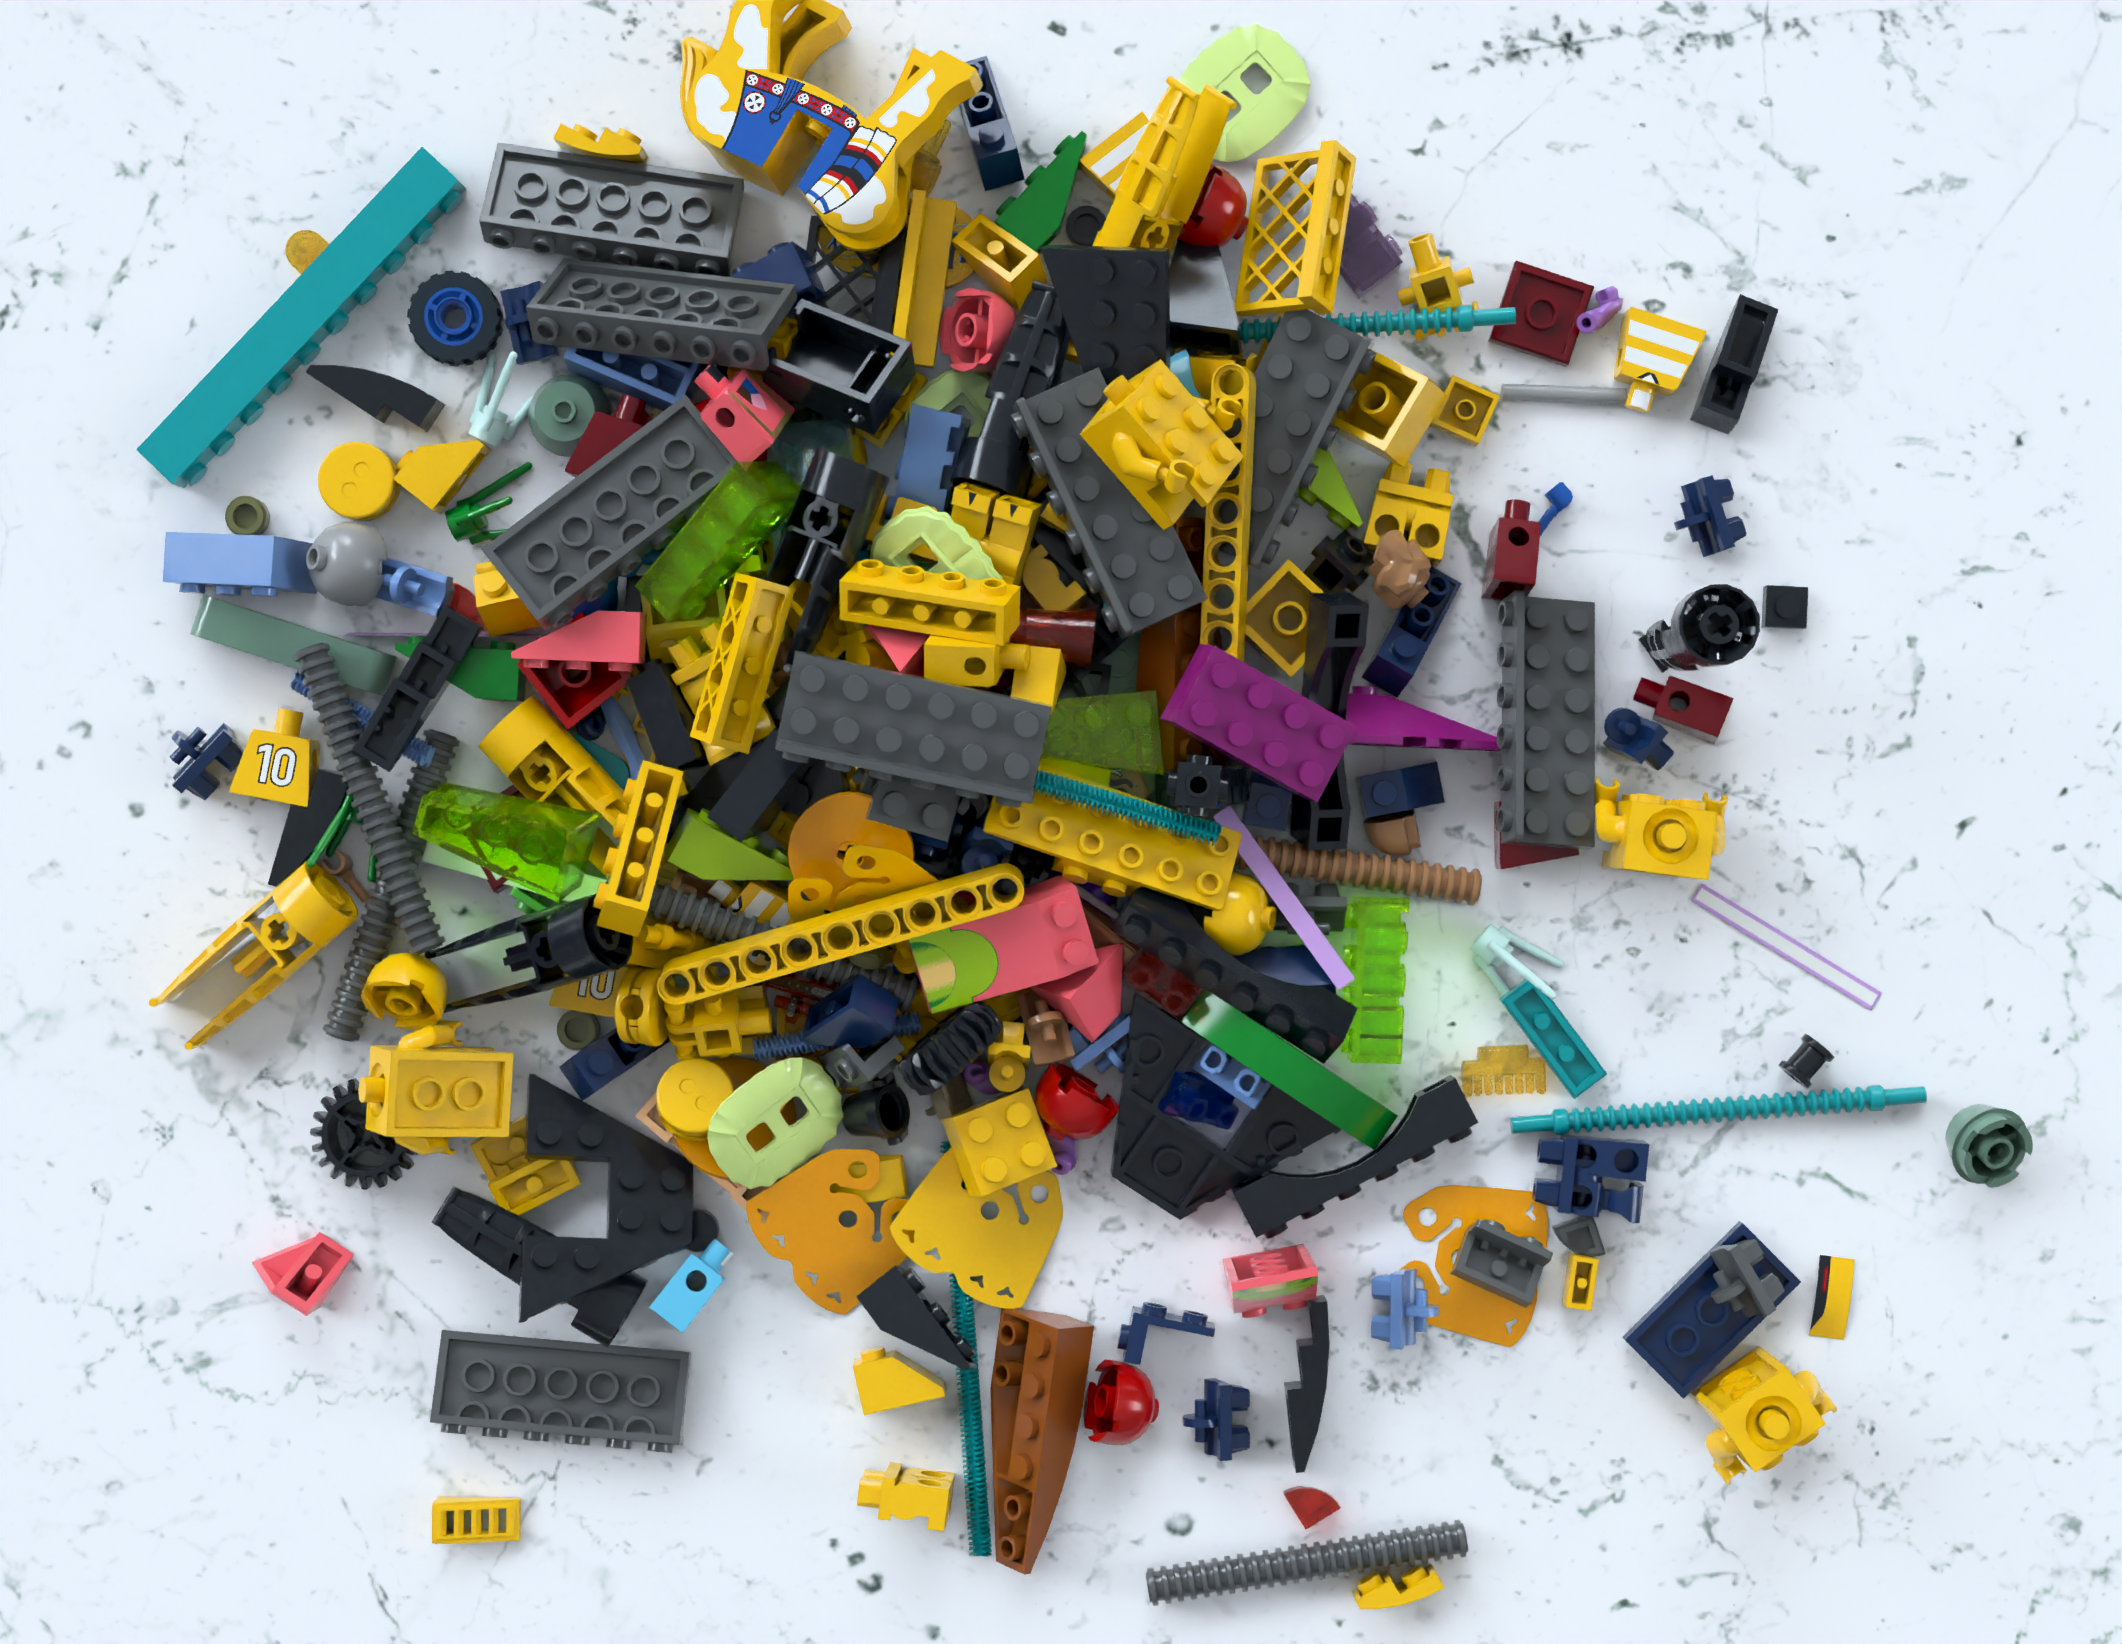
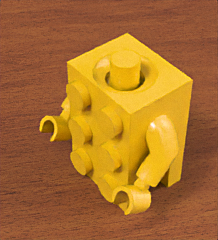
M1161 359L1130 380H1127L1123 375L1114 379L1103 391L1108 400L1080 433L1082 438L1163 530L1175 524L1193 498L1201 507L1206 506L1243 458V455L1235 447L1234 443L1223 433V431L1232 428L1234 420L1239 418L1242 408L1241 403L1236 399L1225 397L1218 401L1217 407H1214L1210 400L1192 396Z
M1597 777L1595 779L1596 831L1602 841L1611 843L1610 851L1603 850L1601 867L1681 878L1709 879L1711 856L1720 855L1726 845L1725 821L1723 818L1728 797L1725 794H1722L1720 801L1708 798V792H1704L1702 801L1686 799L1663 801V796L1641 793L1623 794L1622 801H1616L1620 783L1617 780H1613L1612 787H1608L1599 782L1600 778Z
M448 1020L439 1021L437 1025L427 1026L403 1036L398 1046L370 1045L369 1076L360 1079L358 1088L360 1102L367 1103L365 1129L385 1137H393L398 1145L419 1155L435 1153L454 1155L455 1149L448 1147L450 1137H509L514 1053L494 1052L492 1047L440 1046H462V1040L455 1039V1030L458 1026L462 1027L463 1022Z
M1757 1346L1691 1392L1699 1406L1709 1414L1718 1429L1708 1434L1706 1446L1714 1460L1713 1467L1727 1485L1731 1484V1479L1737 1474L1742 1473L1744 1475L1747 1472V1469L1738 1457L1754 1472L1760 1469L1763 1471L1769 1470L1778 1465L1784 1458L1783 1453L1793 1446L1797 1445L1800 1447L1813 1441L1819 1434L1818 1429L1826 1424L1822 1416L1830 1411L1833 1413L1837 1411V1407L1821 1388L1817 1378L1811 1372L1800 1371L1793 1376L1785 1365L1760 1346Z

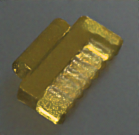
M1528 1045L1477 1047V1060H1465L1461 1063L1462 1091L1466 1097L1472 1096V1077L1474 1076V1094L1476 1096L1482 1095V1076H1484V1092L1489 1096L1493 1093L1492 1076H1494L1495 1093L1501 1095L1503 1093V1075H1505V1092L1511 1095L1513 1093V1075H1515V1091L1517 1094H1522L1524 1092L1523 1074H1525L1526 1092L1532 1094L1534 1092L1535 1074V1090L1539 1094H1544L1546 1092L1545 1060L1541 1057L1529 1058Z

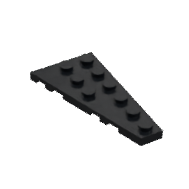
M1044 245L1041 247L1083 374L1099 367L1108 386L1120 375L1130 380L1160 359L1170 369L1169 248Z

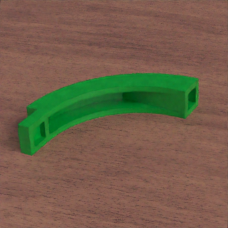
M1184 975L1162 1006L1166 1011L1181 1020L1182 1023L1228 1055L1374 1150L1398 1116L1366 1093Z

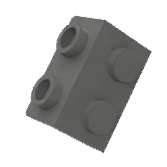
M895 1036L870 1045L859 1055L847 1043L825 1052L818 1060L824 1066V1071L832 1078L834 1085L846 1090L862 1083L868 1084L876 1077L881 1079L899 1064L895 1057L905 1048Z
M1477 1219L1464 1233L1450 1274L1526 1308L1532 1302L1543 1267L1551 1261L1553 1253L1544 1249L1543 1244L1536 1239L1525 1236L1518 1237L1505 1231V1227L1496 1221Z

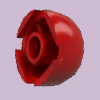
M1211 164L1188 222L1184 223L1177 240L1190 245H1219V248H1221L1231 238L1238 240L1242 236L1249 222V218L1244 216L1247 209V199L1243 187L1234 176L1219 166Z
M1059 1063L1057 1068L1055 1064H1050L1036 1086L1035 1106L1038 1114L1045 1121L1043 1129L1052 1137L1061 1141L1066 1136L1075 1140H1084L1102 1133L1118 1113L1119 1105L1108 1093L1102 1099L1095 1090L1098 1084L1079 1071L1062 1063Z
M1105 1359L1095 1369V1371L1102 1372L1097 1386L1094 1382H1089L1084 1403V1426L1086 1429L1093 1430V1435L1088 1437L1090 1441L1108 1445H1126L1139 1439L1146 1432L1150 1423L1156 1420L1159 1412V1402L1155 1398L1151 1381L1138 1367Z

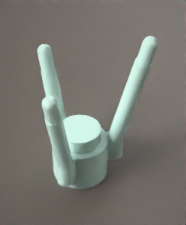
M514 351L509 354L490 403L486 405L496 361V354L494 352L489 353L476 406L469 420L472 425L468 433L496 447L499 446L502 438L511 441L517 427L529 414L530 404L534 396L533 394L508 424L505 423L509 415L497 410L518 356Z
M1489 924L1470 946L1469 949L1476 954L1473 961L1485 971L1502 996L1510 990L1492 967L1491 962L1498 967L1505 961L1550 999L1557 997L1555 991L1510 954L1514 948L1508 942L1557 968L1563 967L1564 963L1562 960L1513 935L1504 926L1497 929L1492 924Z

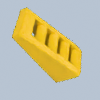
M438 1496L432 1504V1544L520 1540L521 1497ZM506 1508V1530H499V1509ZM483 1509H489V1529H482ZM465 1510H471V1529H464ZM447 1511H454V1529H447Z

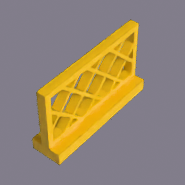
M1337 140L1321 142L1320 150L1258 159L1234 304L1236 314L1239 317L1312 309L1318 315L1333 313L1357 159ZM1318 164L1316 176L1305 185L1299 177L1311 165ZM1284 169L1287 174L1270 191L1267 187L1270 171ZM1295 182L1302 190L1285 207L1278 199ZM1311 199L1310 214L1299 224L1293 215ZM1275 204L1281 212L1264 229L1261 225L1263 215ZM1290 221L1296 229L1278 245L1272 237ZM1304 237L1306 239L1304 253L1293 262L1287 254ZM1269 242L1275 251L1258 267L1255 264L1256 255ZM1283 259L1289 268L1272 284L1266 276ZM1298 276L1300 280L1297 297L1284 298L1281 294L1282 291ZM1263 281L1269 289L1257 302L1249 303L1251 291Z

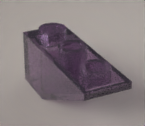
M1351 193L1339 273L1358 299H1360L1399 270L1403 263L1400 259L1403 253L1391 235L1387 234L1384 237L1374 223L1378 219L1371 207L1365 201L1359 203Z

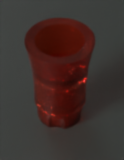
M1027 608V612L1020 610L1019 626L1009 638V643L1061 649L1064 661L1090 668L1096 609L1065 611Z

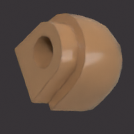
M1414 809L1374 816L1363 821L1370 843L1380 852L1390 856H1402L1412 854V849L1421 847Z

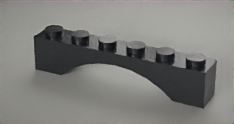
M1350 592L1310 593L1302 696L1345 720L1352 677L1358 660L1366 646L1369 604ZM1344 753L1318 802L1293 794L1290 835L1307 850L1347 849L1351 808L1347 792Z
M1143 886L1138 887L1128 896L1111 928L1117 934L1323 1064L1343 1043L1357 1012V1007L1324 986H1305L1283 982L1241 963L1223 950L1202 929L1183 900Z
M1449 1075L1414 1093L1406 1113L1393 1132L1375 1150L1373 1149L1357 1161L1334 1170L1313 1174H1287L1269 1170L1253 1180L1248 1179L1231 1188L1255 1237L1257 1238L1264 1234L1265 1238L1269 1239L1285 1231L1288 1228L1286 1222L1299 1215L1305 1220L1319 1214L1325 1209L1323 1203L1336 1196H1338L1340 1201L1354 1196L1362 1190L1359 1184L1373 1177L1378 1182L1394 1175L1399 1171L1396 1165L1410 1158L1415 1163L1429 1157L1436 1152L1433 1146L1448 1139L1450 1143H1455L1466 1138L1472 1133L1470 1127L1479 1122L1456 1078Z

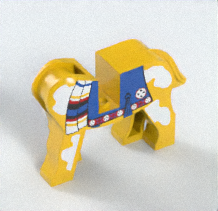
M737 0L730 10L726 34L718 51L693 37H685L681 42L683 67L680 83V103L687 127L695 138L709 150L723 169L782 197L813 146L816 145L820 149L797 185L815 214L838 243L849 250L869 251L889 243L898 236L907 221L911 169L916 151L940 130L948 115L958 105L978 95L983 83L976 68L942 50H939L930 57L912 48L893 94L868 118H864L842 100L803 81L806 72L813 62L829 47L845 39L851 31L852 26L843 10L824 0ZM798 5L794 12L790 15V17L785 22H783L787 13L793 7Z

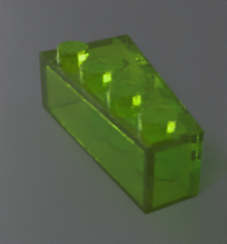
M776 461L736 462L635 585L636 589L667 622L690 621L704 610L705 602L729 580L732 574L789 517L801 487Z
M1156 690L1057 699L1053 714L1049 717L1040 758L1148 776L1164 775Z
M445 783L421 798L412 834L559 902L582 884L602 814Z
M1351 895V903H1347L1344 928H1350V945H1343L1342 961L1355 979L1349 983V986L1342 988L1341 998L1358 1009L1346 1037L1340 1045L1341 1053H1348L1347 1060L1351 1063L1401 1064L1404 1008L1403 1005H1399V997L1404 996L1406 973L1404 964H1400V955L1405 954L1408 943V931H1406L1405 922H1401V912L1409 913L1410 898Z

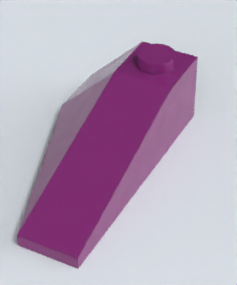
M1352 686V694H1348L1345 720L1357 726L1348 745L1502 752V749H1499L1497 746L1496 736L1391 696L1377 695V687Z

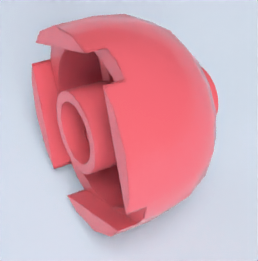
M975 288L960 290L953 296L959 298L954 303L953 308L946 307L942 314L939 329L942 353L950 356L954 364L949 365L953 369L975 374L993 371L1017 317L1015 310L998 294Z

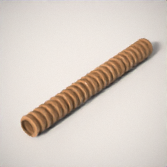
M1256 835L1254 838L1281 876L1284 873H1289L1290 878L1301 875L1303 880L1314 877L1315 882H1321L1323 878L1327 879L1328 884H1334L1336 880L1340 882L1341 886L1352 883L1354 888H1359L1360 885H1365L1366 890L1378 887L1379 892H1384L1387 888L1390 889L1392 894H1397L1400 890L1403 891L1405 896H1410L1413 892L1416 893L1418 898L1428 895L1429 899L1435 900L1438 896L1444 902H1448L1451 898L1454 899L1456 904H1461L1464 900L1469 906L1475 905L1480 896L1482 875L1479 869H1472L1471 872H1467L1466 867H1460L1459 870H1455L1453 865H1447L1446 868H1442L1441 863H1434L1433 866H1429L1428 861L1416 864L1415 859H1409L1408 862H1404L1402 857H1396L1395 860H1391L1390 855L1378 858L1377 853L1365 856L1364 851L1352 854L1351 849H1346L1344 852H1340L1339 849L1307 850L1298 841L1288 844L1287 839L1276 842L1275 837L1263 840L1262 835ZM1238 852L1234 865H1238L1239 870H1244L1245 867L1249 866Z

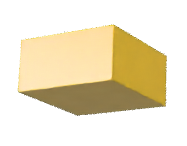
M1452 375L1444 390L1447 397L1429 426L1476 447L1484 434L1500 396Z

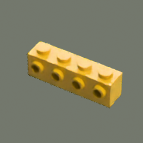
M865 559L857 561L839 580L840 620L1000 646L1005 645L1019 626L1020 586L1006 584L1004 580L999 578L978 580L965 578L959 572H944L940 574L924 571L923 568L915 565L894 567L883 565L881 561L876 559Z
M643 760L636 780L628 778L621 800L622 803L629 804L627 813H618L612 837L618 838L619 843L617 849L609 847L602 872L610 874L608 884L599 883L593 903L594 908L601 909L596 926L636 937L639 936L649 909L683 771Z

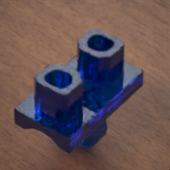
M1191 1071L1175 1073L1170 1092L1158 1105V1108L1164 1114L1181 1117L1192 1122L1214 1125L1226 1130L1231 1128L1239 1113V1108L1233 1103L1235 1099L1233 1095L1211 1080L1204 1079L1199 1074Z

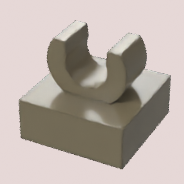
M961 1073L947 1082L941 1089H937L934 1093L929 1094L933 1107L925 1110L928 1116L937 1114L938 1119L941 1120L973 1105Z

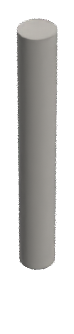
M1528 384L1501 385V400L1625 405L1627 399V388Z

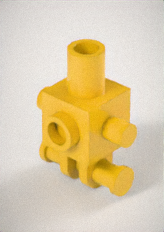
M1432 233L1422 234L1410 239L1408 244L1416 267L1409 269L1412 286L1397 291L1402 307L1417 302L1421 313L1423 308H1426L1431 313L1434 312L1435 307H1438L1440 312H1442L1448 306L1451 307L1452 311H1457V306L1463 305L1460 287L1474 283L1470 267L1454 272L1450 257H1439ZM1477 301L1472 302L1473 310L1479 309ZM1441 328L1439 333H1436L1434 329H1428L1427 334H1424L1422 329L1416 330L1415 337L1417 342L1434 334H1437L1440 338L1446 336V328Z
M736 993L717 994L694 1001V1009L685 1010L686 1004L671 1005L666 1002L664 1004L665 1011L668 1013L665 1023L669 1031V1040L672 1045L676 1046L675 1054L680 1060L693 1058L696 1055V1045L698 1046L700 1057L717 1055L718 1057L725 1058L732 1053H742V1035L772 1032L770 1007L740 1010Z

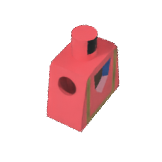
M711 363L694 381L711 398L700 413L701 419L744 469L773 444L795 411L787 401L748 369L741 368L728 380Z

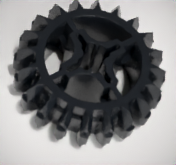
M982 1000L959 1006L955 1011L949 1013L902 1057L898 1065V1071L902 1074L904 1081L920 1096L932 1094L937 1089H941L947 1082L951 1081L959 1073H962L966 1067L972 1064L976 1058L993 1044L1003 1026L997 1018L998 1015Z
M354 1078L348 1080V1091L343 1086L338 1085L332 1089L335 1099L328 1096L322 1098L321 1104L328 1112L316 1111L313 1114V1118L323 1123V1125L310 1129V1135L314 1137L321 1136L322 1142L312 1146L313 1152L325 1151L327 1156L319 1161L321 1167L331 1163L335 1165L330 1173L331 1178L336 1179L344 1172L346 1173L344 1179L345 1186H353L359 1176L361 1189H369L373 1179L375 1184L381 1188L387 1185V1175L392 1180L397 1181L402 1178L400 1167L409 1170L414 1166L413 1160L407 1154H418L398 1144L395 1146L393 1145L395 1140L391 1137H385L372 1131L370 1135L373 1138L360 1144L365 1133L362 1128L366 1125V1116L361 1115L359 1112L352 1113L346 1108L353 1101L360 1100L358 1094L359 1081ZM339 1120L342 1121L340 1126L348 1134V1143L344 1150L340 1146L337 1135ZM365 1150H371L378 1155L383 1153L389 1158L384 1164L377 1166H367L354 1161Z

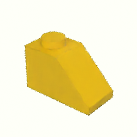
M981 213L952 239L953 246L988 288L995 294L1002 296L1019 311L1032 289L1033 280L1048 283L1039 254Z
M479 440L419 446L415 452L410 450L400 459L396 466V470L399 472L393 479L431 510L441 514L492 450Z
M884 1347L871 1348L860 1353L861 1358L855 1359L853 1364L864 1415L945 1397L947 1387L945 1380L896 1350L885 1352Z

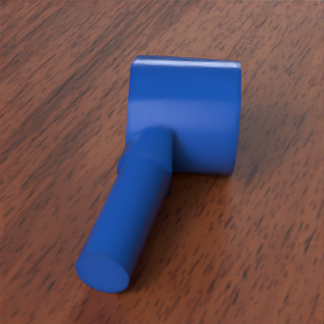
M1559 482L1544 495L1552 506L1546 510L1538 521L1541 525L1540 536L1553 518L1572 501V492L1563 482Z

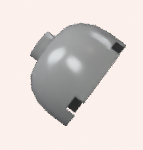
M343 522L330 526L315 539L307 552L306 564L314 587L322 596L333 602L346 606H366L376 597L383 583L384 575L377 573L379 560L387 561V551L384 538L379 530L374 527L354 522Z

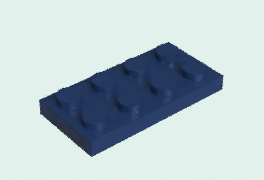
M1740 1221L1622 1337L1683 1399L1767 1317H1763L1762 1314L1746 1317L1742 1309L1733 1312L1728 1301L1719 1304L1714 1303L1711 1293L1719 1286L1713 1274L1719 1271L1711 1257L1710 1251L1717 1246L1734 1245L1743 1240L1755 1239L1764 1253V1258L1752 1266L1758 1278L1764 1273H1773L1778 1277L1785 1289L1773 1302L1775 1308L1801 1283Z

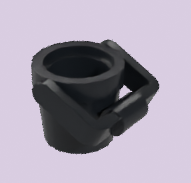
M890 1072L881 1079L876 1077L872 1080L873 1089L849 1095L844 1100L842 1105L844 1116L842 1122L849 1134L887 1139L888 1146L900 1144L907 1137L910 1118L909 1102L905 1093L897 1086L894 1073Z

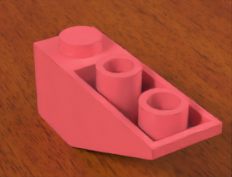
M596 611L512 651L511 658L524 659L523 667L549 668V660L566 661L565 669L591 670V662H608V671L633 672V663L645 664L647 613Z

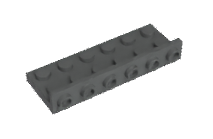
M497 143L479 223L484 241L501 249L517 247L531 249L542 255H551L553 253L571 255L583 261L598 259L612 261L619 265H639L663 270L729 277L731 272L730 256L744 192V179Z
M563 258L526 306L532 339L538 344L702 364L712 363L719 366L765 371L769 366L767 344L796 302L797 293L795 284Z
M1307 309L1284 313L1254 373L1257 386L1249 565L1259 570L1263 563L1270 565L1281 545L1275 539L1282 525L1289 528L1300 507L1294 501L1301 487L1308 490L1319 469L1313 463L1321 449L1327 452L1338 432V429L1333 427V424L1340 411L1346 414L1350 409L1357 394V390L1353 389L1352 386L1359 373L1363 375L1368 373L1377 354L1371 350L1374 344L1371 338L1362 337ZM1240 418L1234 420L1232 428L1225 431V435L1228 438H1234L1241 431L1242 424ZM1239 463L1228 476L1227 481H1232L1237 477L1240 471ZM1193 498L1182 518H1203L1205 528L1206 506L1201 507ZM1226 500L1220 506L1219 515L1226 524L1233 522L1237 517L1238 509L1235 502ZM1225 542L1219 547V550L1236 557L1235 548L1229 542Z
M1098 367L1025 400L1022 397L1016 400L1013 406L1014 414L1010 415V419L1020 439L1026 437L1033 452L1029 453L1028 457L1038 478L1045 476L1051 489L1046 495L1056 516L1062 514L1069 527V530L1065 531V537L1074 555L1081 553L1087 569L1083 570V575L1088 587L1093 594L1099 592L1106 606L1101 609L1108 629L1111 633L1118 631L1122 640L1198 605L1208 598L1174 526L1172 525L1163 530L1080 435L1082 430L1108 400V397L1103 392L1107 384Z
M684 395L481 550L544 630L551 626L557 628L565 624L573 616V609L585 600L591 602L599 598L607 590V584L619 574L626 576L638 568L642 562L641 558L653 548L660 550L672 542L678 529L686 523L694 524L705 517L710 510L709 506L720 497L724 499L729 498L739 491L743 486L742 481L747 475L744 468L701 419L699 410Z
M1515 590L1502 599L1497 613L1498 624L1502 626V642L1497 652V662L1502 667V683H1500L1497 691V704L1502 708V724L1499 725L1497 731V746L1499 749H1502V765L1499 766L1496 777L1497 788L1501 790V806L1496 816L1497 830L1501 832V844L1589 850L1595 847V602L1526 597L1524 590Z
M795 650L775 750L782 751L783 758L795 762L808 763L809 757L825 760L826 767L838 771L851 772L852 766L868 769V775L873 778L893 781L895 775L911 778V785L919 788L936 790L937 784L954 787L953 793L962 797L978 799L979 794L983 793L997 796L996 802L999 804L1019 808L1022 802H1033V788L1052 707L1050 704Z
M442 1330L430 1422L442 1424L441 1432L466 1434L467 1426L482 1427V1436L507 1438L508 1430L524 1431L523 1440L548 1442L549 1434L565 1435V1443L590 1446V1438L593 1437L607 1439L606 1447L631 1449L632 1441L648 1442L647 1451L672 1453L673 1445L683 1446L684 1441L682 1431L691 1353L609 1345L607 1348L602 1344Z

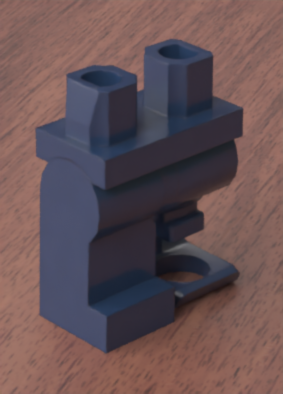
M1569 1134L1561 1135V1139H1539L1537 1162L1558 1165L1556 1180L1535 1178L1532 1199L1536 1202L1553 1206L1559 1213L1599 1217V1213L1602 1210H1608L1609 1212L1621 1214L1631 1223H1640L1644 1185L1640 1182H1631L1628 1189L1617 1191L1616 1189L1604 1188L1602 1178L1609 1177L1646 1182L1650 1144L1644 1140L1610 1139Z

